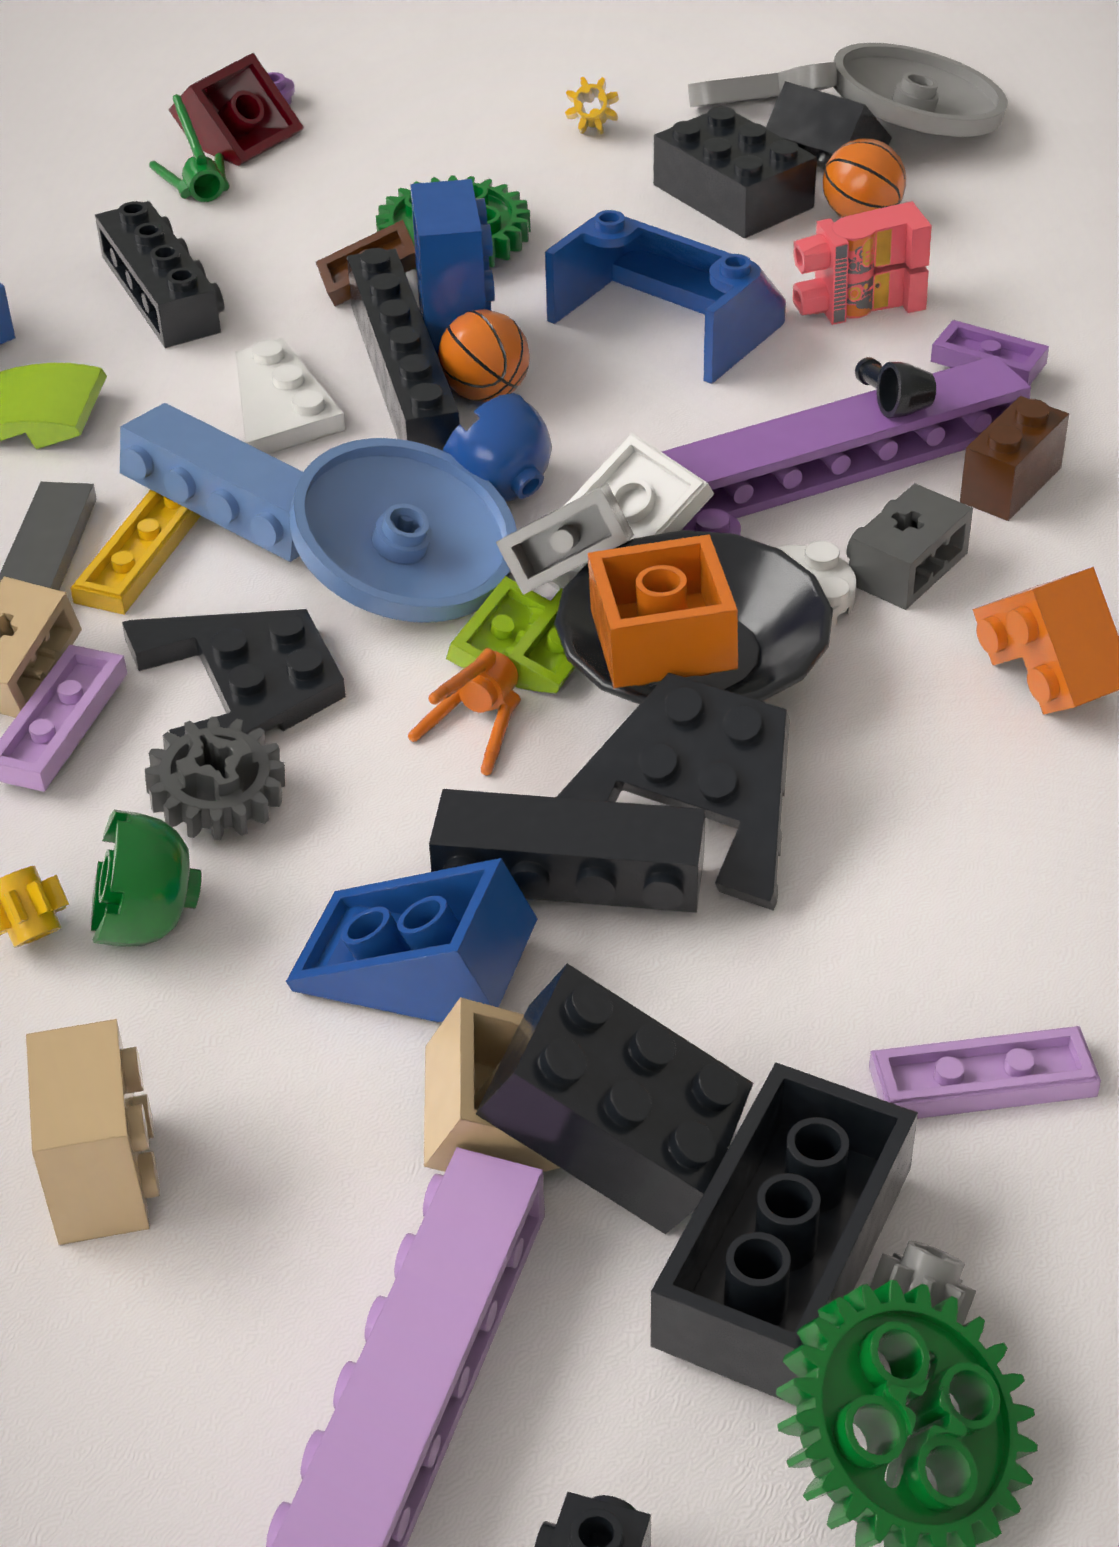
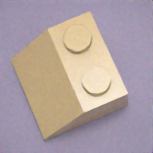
M460 997L425 1046L424 1167L445 1172L456 1147L539 1168L543 1172L560 1168L476 1115L524 1014Z

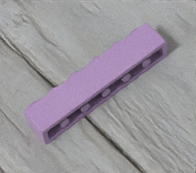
M456 1147L444 1175L436 1173L431 1178L423 1202L424 1219L417 1234H406L400 1244L394 1267L396 1279L388 1296L379 1295L371 1306L365 1326L366 1344L357 1363L348 1361L340 1372L334 1391V1413L325 1431L317 1429L311 1435L302 1458L301 1484L292 1503L283 1501L275 1511L269 1526L266 1547L407 1546L545 1217L542 1169Z

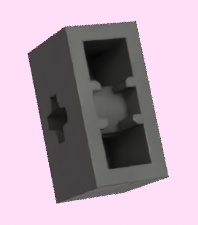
M914 483L896 500H890L882 512L865 527H859L852 534L847 545L846 555L850 559L849 566L854 571L856 577V588L907 610L968 554L973 508Z

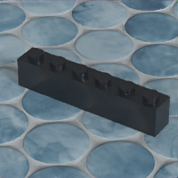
M372 248L365 250L361 254L347 256L352 310L397 439L425 444L443 451L450 435L460 424L459 410L396 249Z

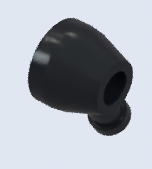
M872 357L863 358L856 365L855 376L857 380L864 385H871L877 389L878 406L885 417L908 416L930 407L935 400L936 381L933 374L904 362H887L882 367L881 363Z

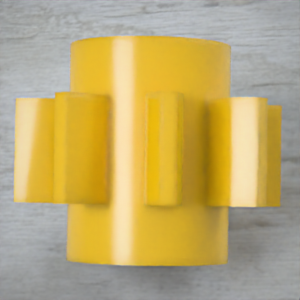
M583 76L580 81L582 86L576 92L571 90L566 92L568 99L574 103V107L568 108L565 114L567 119L579 117L578 129L580 133L583 134L589 126L596 127L600 134H604L603 124L608 119L612 121L618 120L617 113L610 108L611 104L619 100L617 92L605 93V78L601 77L597 84H588ZM595 97L598 98L601 109L593 108L587 114L583 103H592Z
M29 866L0 878V936L8 933L14 948L39 940L62 928L56 913L66 909L69 902L57 875L42 881L36 866Z

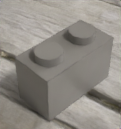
M607 483L496 541V544L524 595L588 562V552L614 549L628 542L634 536V533Z

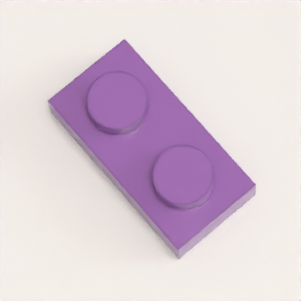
M952 320L932 344L931 362L953 368L997 355L1027 384L1031 385L1047 364L1049 346Z

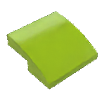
M40 363L0 371V441L26 433L34 447L39 449L80 436L107 375L100 367L74 363Z
M505 576L450 643L446 659L465 668L474 662L486 648H490L493 651L506 655L516 666L519 678L515 687L536 692L557 693L575 669L566 658L554 626L563 589L560 588L551 601L534 591L523 595L516 581Z

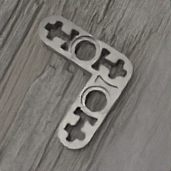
M836 62L799 66L779 73L688 84L690 107L779 97L785 81L818 91L838 86Z

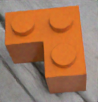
M1094 567L1031 587L972 609L977 621L976 632L982 648L989 654L992 665L1023 657L1028 671L1027 683L1032 696L1039 702L1043 715L1074 708L1119 690V636Z

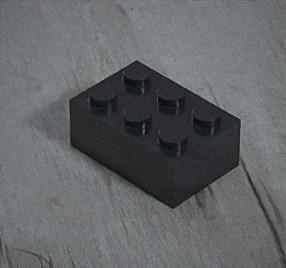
M718 106L711 108L708 113L688 121L677 122L673 127L654 134L653 185L744 239L814 208L817 156L798 147L795 142L785 140L772 133L765 126L754 123L739 115L730 107Z
M567 963L528 1006L481 1101L476 1115L662 1233L667 1234L698 1206L729 1148L753 1082Z

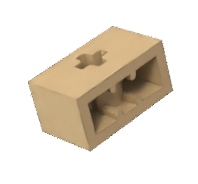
M5 576L1 580L0 714L14 718L17 717L68 646L73 645L82 631L66 592Z

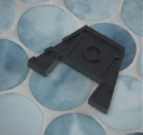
M307 609L136 619L122 622L125 641L138 671L193 656L200 657L226 714L216 716L222 728H229L233 721L240 719L243 720V733L246 734L258 728L266 732L277 725L284 732L346 697L344 678ZM209 719L198 721L194 724L198 729L207 728ZM181 726L170 729L169 733L182 737L185 735V727Z
M668 673L557 797L616 802L621 791H627L669 806L706 809L705 818L738 829L715 881L718 891L774 911L778 899L777 868L778 856L781 855L782 796H785L790 724L787 709Z

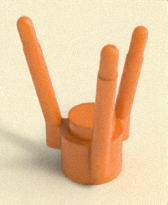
M486 648L474 662L440 685L438 689L429 695V702L433 705H438L408 733V739L412 742L418 741L460 702H463L470 710L479 713L497 709L498 713L481 765V773L486 776L490 775L498 758L511 714L521 702L520 696L513 691L519 678L514 663L506 655Z

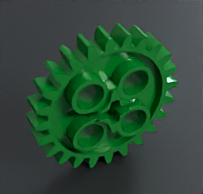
M451 175L448 181L457 180L455 175ZM469 176L467 179H472L475 198H485L487 224H490L493 247V256H489V267H494L495 258L508 261L511 259L510 251L521 252L522 243L529 241V232H531L530 210L528 209L527 200H520V192H508L507 184L492 187V179H487L479 184L475 183L474 176ZM436 177L431 178V182H440ZM399 188L398 197L387 196L386 205H379V215H376L377 232L403 220L414 242L411 190Z
M890 1280L875 1290H872L868 1284H864L846 1294L843 1298L840 1296L818 1310L819 1317L802 1326L797 1331L804 1345L786 1354L783 1359L784 1364L799 1378L790 1380L776 1390L778 1397L797 1407V1414L777 1424V1428L781 1433L800 1437L803 1448L793 1453L786 1462L788 1468L810 1467L815 1475V1478L807 1486L803 1494L806 1501L818 1499L826 1494L834 1502L827 1520V1526L831 1530L852 1520L857 1522L855 1547H872L882 1541L884 1542V1547H976V1545L1002 1534L998 1522L1017 1515L1021 1510L1017 1500L1011 1493L1032 1485L1034 1479L1016 1460L1038 1451V1444L1028 1437L1019 1434L1017 1424L1035 1416L1034 1409L1013 1403L1010 1394L1025 1379L1022 1374L1010 1373L1002 1375L997 1366L1008 1349L1005 1343L995 1344L986 1349L979 1341L985 1320L979 1316L961 1325L957 1322L958 1299L951 1296L932 1307L929 1288L925 1284H920L903 1294L897 1280ZM878 1351L884 1355L889 1363L891 1374L882 1365ZM950 1394L956 1400L960 1413L953 1406ZM853 1423L863 1433L867 1451L857 1441L853 1430ZM926 1466L931 1470L936 1479L937 1490L933 1488L927 1477Z

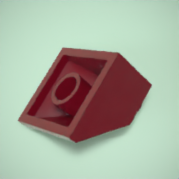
M254 52L191 84L181 95L203 152L213 156L216 153H221L225 161L237 166L253 159L304 129V126ZM173 104L169 112L184 132L176 107Z

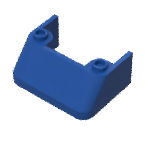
M604 210L597 213L595 217L586 221L545 251L548 322L556 324L612 281L705 315L703 381L710 384L718 380L785 322L786 300L759 265L751 261L747 256L731 254L631 219L616 210Z

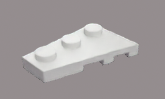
M283 338L259 341L252 347L235 351L245 443L267 454H271L345 431L344 413Z

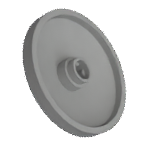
M859 43L840 49L833 61L836 62L838 86H835L834 89L843 98L865 104L875 117L907 129L952 137L981 136L999 128L1007 108L1006 95L991 79L965 64L926 50L888 43Z

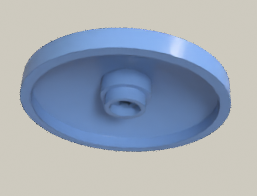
M392 438L355 440L333 447L319 455L309 464L299 478L289 515L290 531L295 548L307 568L323 585L342 599L361 609L383 617L409 622L429 623L453 620L477 611L505 576L509 577L511 571L496 541L517 530L510 508L489 481L470 473L451 454L408 440Z

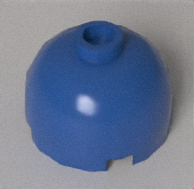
M516 393L499 395L483 403L473 411L480 419L467 431L459 424L450 435L443 451L451 454L470 473L489 481L501 494L505 502H509L517 498L525 499L540 488L544 481L543 475L548 468L552 443L545 422L531 404L527 403Z

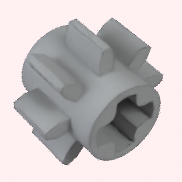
M908 1241L903 1256L894 1253L893 1256L882 1253L870 1288L875 1290L890 1280H897L903 1294L920 1284L928 1285L932 1307L954 1296L958 1299L957 1322L961 1325H964L976 1294V1290L962 1285L963 1280L960 1279V1276L965 1266L964 1262L940 1249L917 1241Z

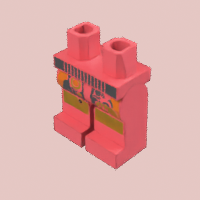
M913 201L846 216L835 222L831 218L817 221L816 235L794 241L793 257L801 274L815 271V279L797 282L793 285L794 305L801 315L824 313L832 325L846 322V318L867 316L871 311L903 306L907 313L926 310L929 271L925 266H929L932 225Z

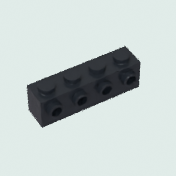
M131 201L122 204L118 209L95 214L103 259L164 348L221 333L219 313L224 311V300L221 290L216 282L210 283L206 278L205 270L200 260H193L191 258L185 240L174 235L167 216L161 217L150 201Z
M442 789L429 841L431 872L502 858L526 899L697 913L704 862L706 809Z

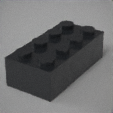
M775 1062L651 1290L650 1347L781 1399L776 1395L777 1388L794 1378H799L783 1362L786 1354L804 1345L797 1331L802 1326L819 1317L818 1310L840 1296L843 1298V1296L853 1291L911 1169L918 1112Z

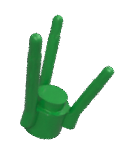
M175 94L172 99L193 156L186 161L183 167L182 180L156 161H151L149 167L174 186L183 199L192 196L200 202L213 201L230 187L225 176L224 157L221 153H216L214 162L211 158L205 156L180 95Z

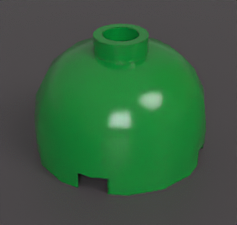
M114 809L109 816L102 840L103 842L115 843L114 850L108 849L103 862L98 861L91 910V931H96L92 940L93 943L120 947L144 946L161 940L178 924L183 908H196L201 890L202 873L200 869L190 868L189 849L177 830L161 819L142 813Z

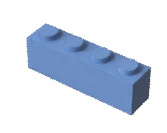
M163 403L120 426V474L289 562L300 556L291 536L289 515L295 489L303 471L167 403Z

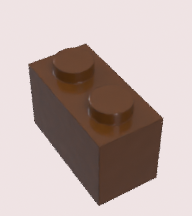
M1023 396L1016 399L966 447L960 502L1009 521L1061 469L1069 413L1050 407L1038 399H1028Z

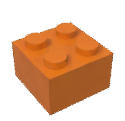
M710 534L588 552L591 613L614 688L633 685L641 686L658 682L668 673L690 677L738 669V609Z

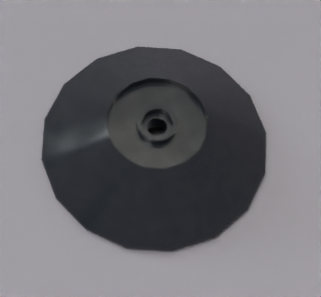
M680 530L634 538L616 547L622 548L710 534L738 609V669L685 678L763 702L802 681L829 648L833 609L816 576L781 549L737 534ZM587 563L563 588L554 623L555 629L568 662L600 690L640 705L660 681L641 686L613 687L591 613L589 569Z

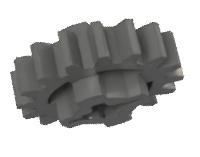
M210 717L207 728L198 729L194 723L187 721L184 723V736L179 737L173 733L166 732L163 735L164 749H151L149 751L150 767L145 768L146 791L150 795L151 809L153 813L164 812L165 823L172 828L185 822L187 824V835L190 838H195L202 828L211 829L214 840H221L224 828L233 827L241 836L248 834L247 820L252 818L257 822L265 824L269 821L268 806L280 807L282 803V788L285 787L284 762L280 761V748L277 743L265 745V731L261 728L253 730L249 734L243 733V720L236 719L229 728H222L217 717Z

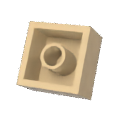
M117 1019L26 1034L32 1154L58 1245L149 1229L147 1198L160 1196V1188L154 1152L142 1153L144 1150H149V1139L154 1138V1128L148 1094L134 1096V1092L144 1090L137 1046L123 1048Z

